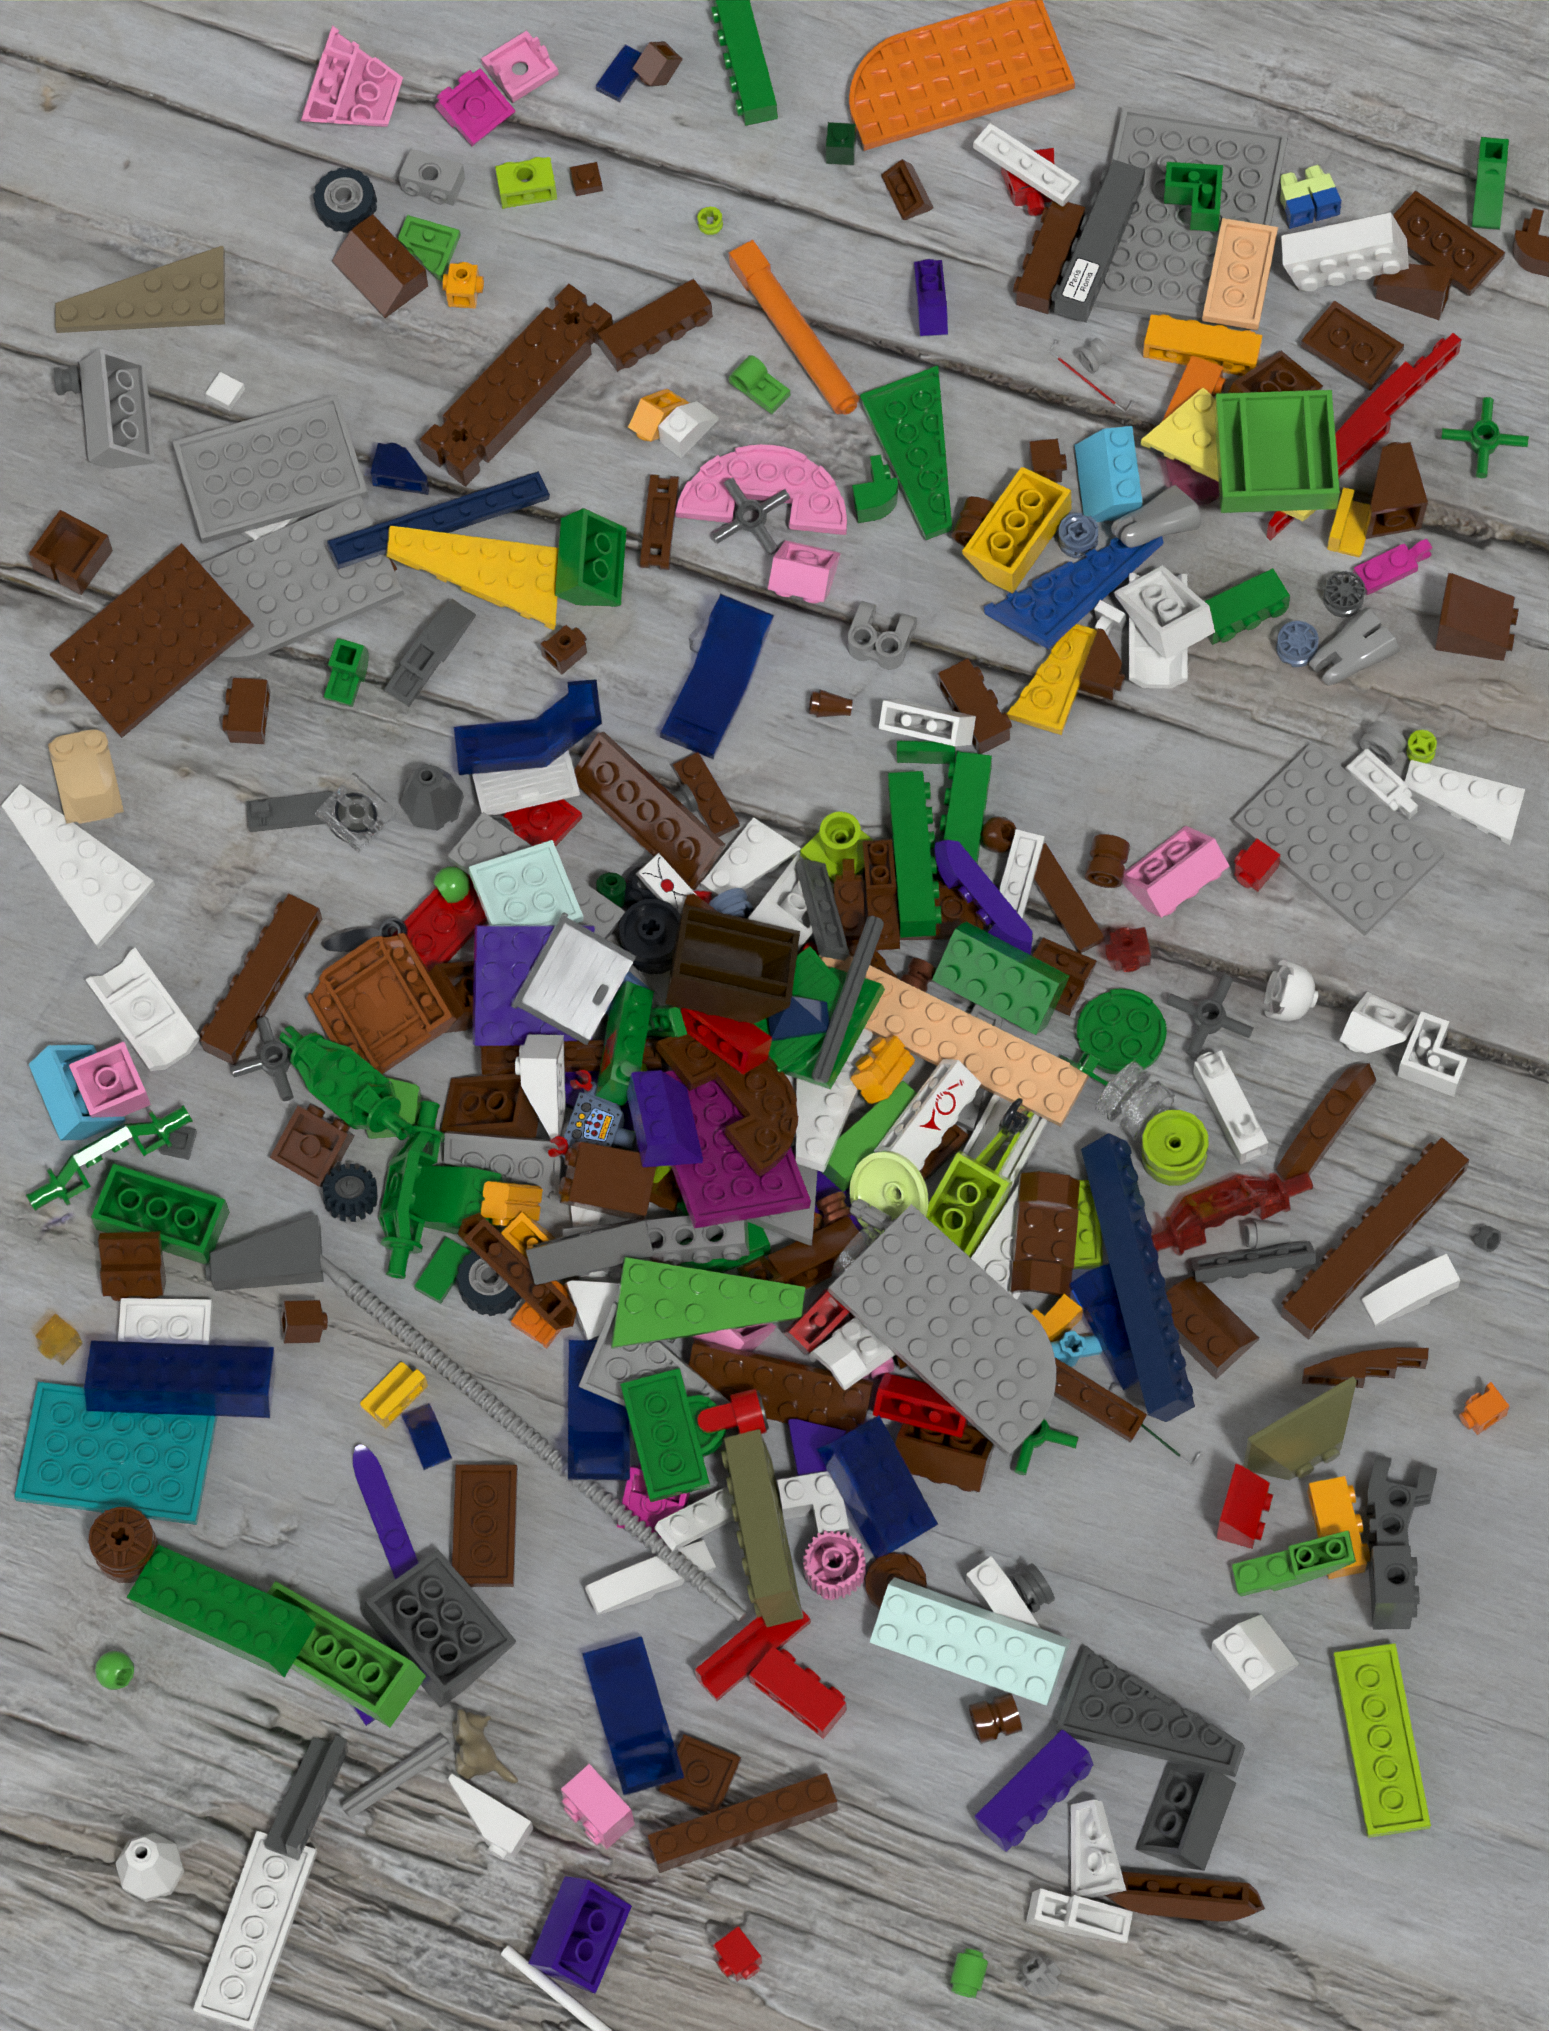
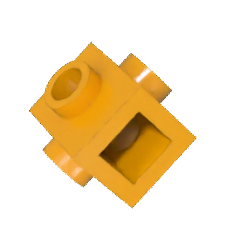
M468 262L450 263L448 274L443 275V291H446L448 307L476 309L478 293H483L484 276H479L478 265H472Z

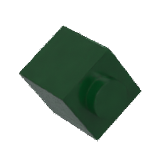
M828 122L826 164L854 165L856 124Z

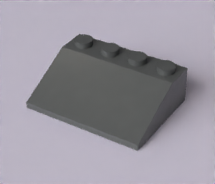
M439 1550L432 1553L365 1601L363 1617L390 1649L411 1660L426 1675L421 1686L440 1708L465 1691L516 1643L513 1636Z

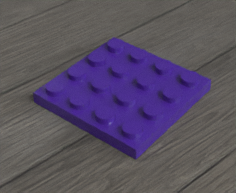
M475 925L474 1046L524 1045L527 1035H564V1041H578L521 1008L517 1007L515 1009L511 1007L514 998L555 925ZM582 925L595 933L594 925Z

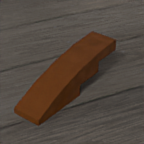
M1395 1347L1367 1350L1335 1357L1304 1368L1302 1384L1337 1386L1354 1376L1357 1381L1355 1388H1363L1365 1377L1395 1379L1397 1367L1426 1369L1429 1348Z

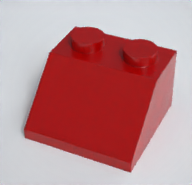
M1235 1464L1219 1521L1217 1539L1253 1549L1255 1539L1260 1541L1262 1539L1266 1523L1260 1520L1263 1511L1269 1512L1274 1494L1268 1493L1270 1482L1239 1464Z

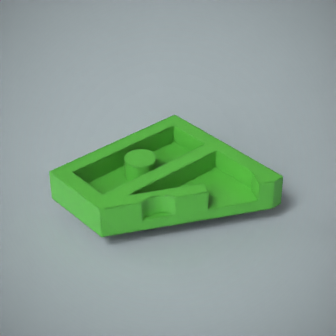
M407 215L398 241L434 277L443 281V275L447 271L461 233L458 229Z

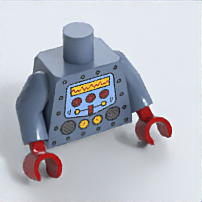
M586 1070L576 1071V1074L582 1077V1084L577 1080H571L570 1085L574 1089L583 1088L584 1093L580 1092L564 1137L557 1136L549 1140L557 1145L558 1150L551 1148L548 1150V1155L555 1158L562 1154V1157L565 1159L569 1147L572 1148V1144L578 1142L616 1148L618 1145L633 1149L637 1140L635 1131L623 1128L625 1119L621 1107L616 1103L595 1096L597 1084L591 1082L590 1073Z

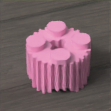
M826 1530L823 1535L818 1533L817 1538H812V1544H808V1549H805V1556H803V1567L808 1586L811 1585L812 1591L816 1590L817 1595L821 1594L823 1599L831 1601L839 1599V1596L845 1598L846 1594L850 1596L851 1591L856 1592L857 1586H861L866 1574L864 1549H862L861 1543H858L857 1538L853 1539L851 1535L847 1537L846 1533L840 1535V1531H837L836 1534L833 1531L827 1533ZM835 1561L836 1564L840 1562V1567L830 1568L829 1562Z

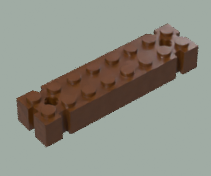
M568 284L554 298L555 308L551 310L546 307L442 415L444 424L441 427L434 424L420 438L423 456L439 468L445 463L448 474L466 487L480 472L479 463L482 460L489 463L592 355L591 345L595 343L599 346L598 333L613 325L611 313L595 302L588 306L586 295L571 284Z

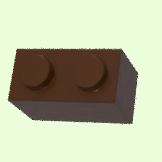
M233 678L232 688H227L226 705H229V712L224 714L222 724L223 732H227L230 743L265 744L271 694L268 680Z

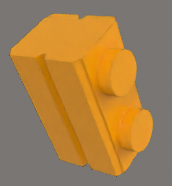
M892 1035L887 1038L882 1036L876 1038L868 1046L870 1052L855 1063L857 1069L852 1074L850 1080L857 1089L861 1090L862 1096L868 1103L873 1104L888 1099L914 1064L915 1059L908 1050L904 1049L905 1045L898 1036Z
M487 1181L484 1183L483 1197L485 1200L482 1201L481 1215L485 1218H492L493 1225L508 1226L523 1211L537 1222L539 1221L541 1209L538 1204L541 1203L543 1189L541 1186Z

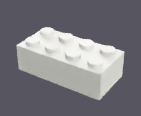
M1391 212L1281 236L1283 266L1299 291H1314L1319 287L1339 286L1348 281L1357 279L1367 280L1372 276L1396 274L1400 270L1409 269L1407 238Z

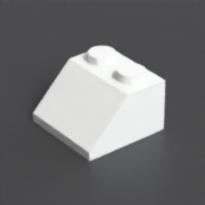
M1262 1615L1238 1623L1212 1643L1211 1652L1248 1700H1251L1299 1665L1298 1661Z

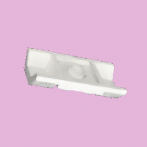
M1129 573V584L1141 576L1136 573ZM1187 574L1176 576L1187 586ZM1129 616V681L1142 688H1174L1186 682L1188 679V648L1165 659L1150 645Z
M136 948L130 950L123 963L103 976H90L86 979V982L98 997L105 1010L150 1071L167 1069L190 1054L200 1040L197 1032Z
M855 1317L832 1333V1338L809 1354V1358L812 1362L819 1360L832 1372L841 1388L846 1390L896 1354Z

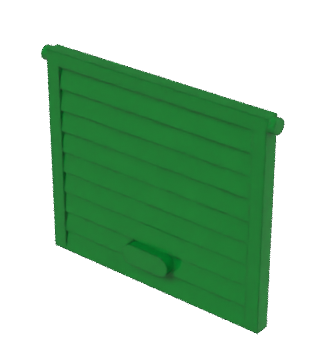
M809 946L797 955L792 996L827 1002L829 1019L831 1021L843 984ZM861 1001L859 1003L856 1002L851 1017L863 1009L864 1004ZM769 1018L754 1023V1025L770 1036ZM826 1033L772 1041L768 1055L778 1066L776 1068L779 1073L783 1072L825 1038Z

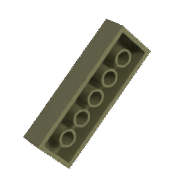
M758 1429L724 1438L726 1450L721 1451L724 1467L728 1469L729 1473L726 1481L729 1493L733 1495L734 1504H731L735 1522H738L740 1529L736 1532L740 1548L744 1551L745 1557L742 1558L745 1575L749 1577L750 1584L747 1585L750 1601L754 1603L757 1617L763 1616L767 1627L803 1619L773 1462L762 1433Z

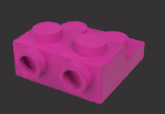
M481 68L474 73L469 70L458 79L460 84L454 89H451L450 86L444 89L437 96L439 101L435 105L451 127L455 126L472 147L515 113V109Z
M639 1461L638 1466L632 1465L629 1468L622 1504L626 1506V1511L631 1510L632 1516L637 1515L639 1517L638 1521H644L645 1527L650 1526L652 1528L651 1532L654 1533L657 1532L654 1527L658 1521L687 1507L690 1492L650 1502ZM617 1523V1527L623 1529L625 1528V1525L619 1526Z

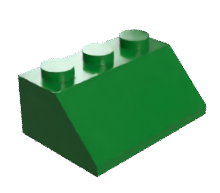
M585 508L562 517L555 596L575 605L620 606L627 528Z

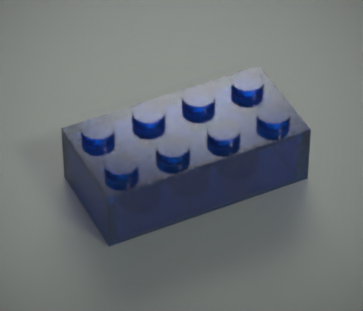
M879 1415L863 1421L816 1449L875 1558L893 1552L938 1525Z

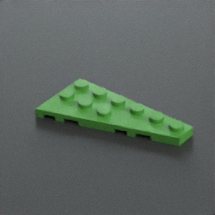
M625 1257L623 1259L611 1349L628 1345L646 1344L659 1340H671L714 1333L721 1330L739 1329L752 1325L800 1319L802 1316L805 1287Z

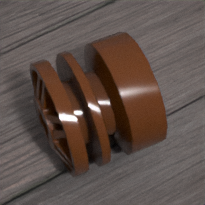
M115 1507L106 1510L95 1519L89 1531L88 1543L98 1567L107 1578L118 1583L136 1582L159 1544L149 1520L141 1512L131 1507ZM124 1536L127 1537L128 1541H122ZM116 1541H122L121 1545H118Z

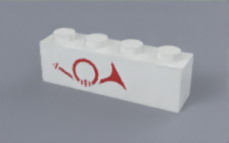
M942 1059L874 1151H891L901 1154L909 1159L920 1171L924 1166L926 1157L940 1145L941 1137L949 1127L957 1122L959 1113L965 1105L975 1098L976 1090L982 1083L959 1060Z

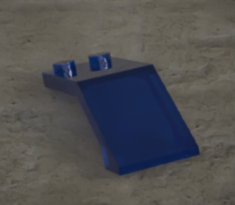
M720 594L709 616L708 626L694 666L660 732V738L696 753L699 752V754L714 760L749 688L774 619L773 614Z
M597 679L567 682L568 693L536 719L454 727L458 774L469 775L543 768L550 765L602 724Z
M569 1340L568 1480L630 1481L629 1416L626 1406L578 1387L598 1340Z
M637 1637L583 1653L584 1663L623 1796L684 1779L685 1777L665 1717L643 1637Z

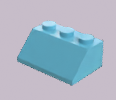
M1132 426L1102 429L1075 444L1083 515L1091 516L1096 520V523L1116 521L1142 507L1143 502Z
M48 1045L29 1063L60 1141L84 1140L126 1121L124 1116L91 1118L71 1072L69 1064L97 1053L94 1045Z

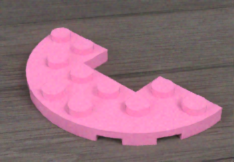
M760 444L735 448L734 452L721 457L718 455L700 467V471L685 485L675 512L677 518L725 523L732 522L736 502L725 487L724 482L733 477L747 499L766 501L783 489H786L791 499L784 503L792 504L789 529L839 535L847 534V515L844 499L831 475L822 466L819 467L807 459L806 455L793 449L775 445Z

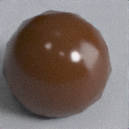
M995 816L989 819L983 825L981 831V839L984 846L993 853L1009 851L1016 827L1006 817Z

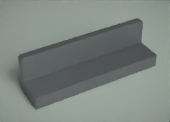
M646 1216L529 1245L526 1248V1253L534 1283L539 1285L622 1264L625 1257L634 1259L650 1257L653 1255V1249L648 1234Z
M335 1735L332 1744L318 1738L312 1739L264 1843L266 1849L299 1861L347 1756V1739Z

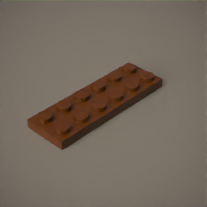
M605 732L598 733L574 769L578 787L653 857L659 853L692 890H696L726 844Z
M695 1339L689 1366L730 1402H732L731 1394L755 1388L756 1391L759 1390L766 1418L769 1420L789 1424V1419H798L860 1435L864 1434L874 1381L861 1379L848 1389L843 1390L831 1371Z

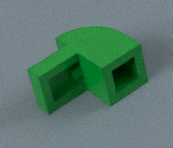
M881 454L870 456V472L873 482L852 485L853 502L858 524L886 517L893 511L898 501V478H891L889 465H883Z
M340 638L336 639L328 663L332 672L324 694L326 700L353 707L360 684L364 682L368 668L369 652L364 645Z

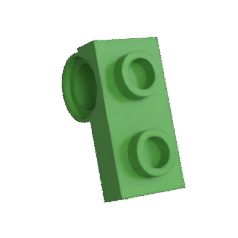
M749 355L729 376L730 384L771 414L791 396L790 389L768 374L765 365L753 355Z

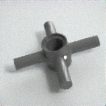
M733 477L726 480L724 485L738 505L734 521L712 534L717 544L743 529L748 532H755L769 555L777 552L779 548L764 525L768 512L791 499L786 489L760 504L757 501H748ZM749 510H754L758 512L759 518L755 522H747L743 518L744 514Z
M1222 975L1212 998L1202 1000L1199 1005L1170 994L1166 1004L1193 1015L1198 1027L1187 1050L1189 1055L1198 1057L1208 1034L1218 1032L1221 1027L1250 1038L1254 1027L1227 1017L1222 1004L1233 982L1231 977ZM1212 1012L1217 1015V1018L1209 1020L1203 1014Z
M268 1017L259 1018L256 1022L264 1043L259 1058L230 1066L233 1077H239L263 1069L268 1075L275 1077L282 1101H289L294 1096L286 1072L291 1064L290 1060L293 1050L287 1049L281 1042L275 1041ZM273 1055H279L282 1057V1059L277 1063H271L268 1061V1059Z

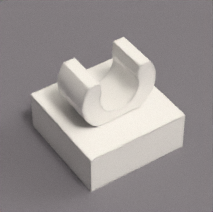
M1101 600L1094 609L1095 617L1098 620L1095 629H1104L1107 636L1112 628L1121 632L1127 623L1124 612Z

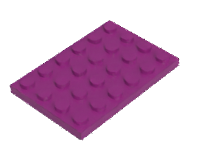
M674 1071L664 1072L685 1085ZM715 1080L691 1091L687 1088L703 1163L671 1165L694 1229L810 1208L811 1199L791 1147L785 1157L773 1169L759 1177L724 1134L726 1126L745 1118Z

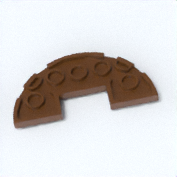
M689 1034L678 1038L671 1036L657 1041L656 1050L689 1091L712 1080L718 1083L745 1117L726 1126L724 1134L759 1177L773 1169L789 1151L795 1137L799 1118L796 1106L797 1098L784 1072L779 1073L776 1069L778 1066L768 1057L767 1061L743 1075Z

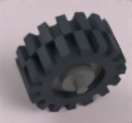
M345 1164L339 1165V1172L333 1168L331 1176L327 1174L325 1182H323L325 1209L327 1212L331 1211V1216L335 1219L340 1215V1221L345 1222L346 1217H350L351 1222H356V1216H359L361 1220L365 1219V1212L370 1215L373 1212V1207L376 1208L378 1199L377 1181L375 1177L373 1178L372 1172L368 1170L365 1173V1167L361 1165L357 1170L355 1169V1164H350V1169H346Z

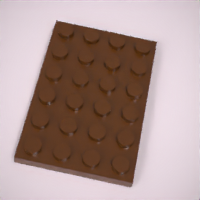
M181 543L55 649L50 656L119 736L123 738L251 630L254 624Z

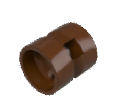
M968 497L960 512L961 518L958 519L953 530V539L965 547L995 504L985 498Z
M1109 834L1094 836L1090 849V856L1093 860L1087 863L1085 879L1096 886L1104 888L1120 887L1125 873V866L1123 864H1126L1131 847L1129 842L1121 837Z
M1010 1692L994 1697L993 1702L990 1704L983 1700L968 1705L972 1724L980 1744L996 1740L999 1733L1009 1736L1023 1731L1019 1712Z

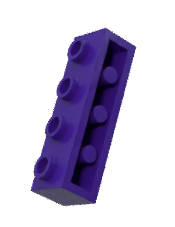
M1062 1729L974 1816L979 1830L1005 1852L1012 1846H1017L1034 1824H1039L1044 1820L1048 1810L1056 1802H1061L1066 1798L1070 1788L1078 1780L1081 1781L1089 1775L1094 1765L1089 1751Z

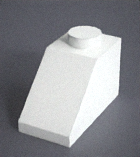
M698 401L678 406L658 426L660 443L682 458L719 418Z

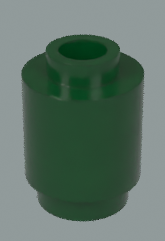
M613 872L602 874L597 879L596 891L622 908L626 890L624 878Z

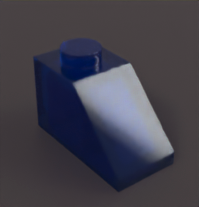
M378 443L370 472L373 486L429 495L428 478L407 448L397 443Z

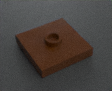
M683 1734L660 1786L659 1794L708 1814L718 1811L722 1807L742 1759L739 1756Z

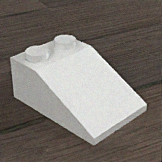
M1163 565L1114 592L1115 597L1150 645L1165 659L1178 654L1180 651L1215 633L1209 605Z
M796 855L748 919L800 931L799 950L813 930L795 866L800 859ZM830 881L834 894V884Z
M527 1035L525 1044L520 1045L519 1057H516L515 1073L516 1075H521V1087L548 1135L553 1139L554 1137L561 1136L566 1120L564 1035Z

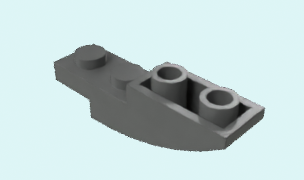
M451 599L428 624L399 663L400 667L385 687V692L410 707L441 661L444 662L476 617V614L454 599Z

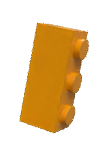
M1345 1476L1309 1483L1307 1494L1318 1538L1349 1531L1356 1562L1327 1574L1328 1580L1365 1573L1367 1562H1370V1552L1367 1543L1362 1544L1360 1533L1363 1532V1524L1360 1514L1354 1513L1352 1503H1356V1496L1353 1485H1347Z

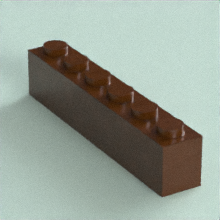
M289 893L284 902L280 901L277 904L272 922L269 926L265 925L259 935L260 942L255 950L251 949L248 952L244 961L245 967L240 974H236L233 977L228 995L225 999L222 998L215 1008L216 1015L211 1023L205 1024L200 1034V1041L205 1052L232 1065H236L258 1028L256 1021L259 1018L265 1017L323 920L318 907Z
M824 1773L647 1836L658 1871L662 1873L838 1811V1804L828 1774Z

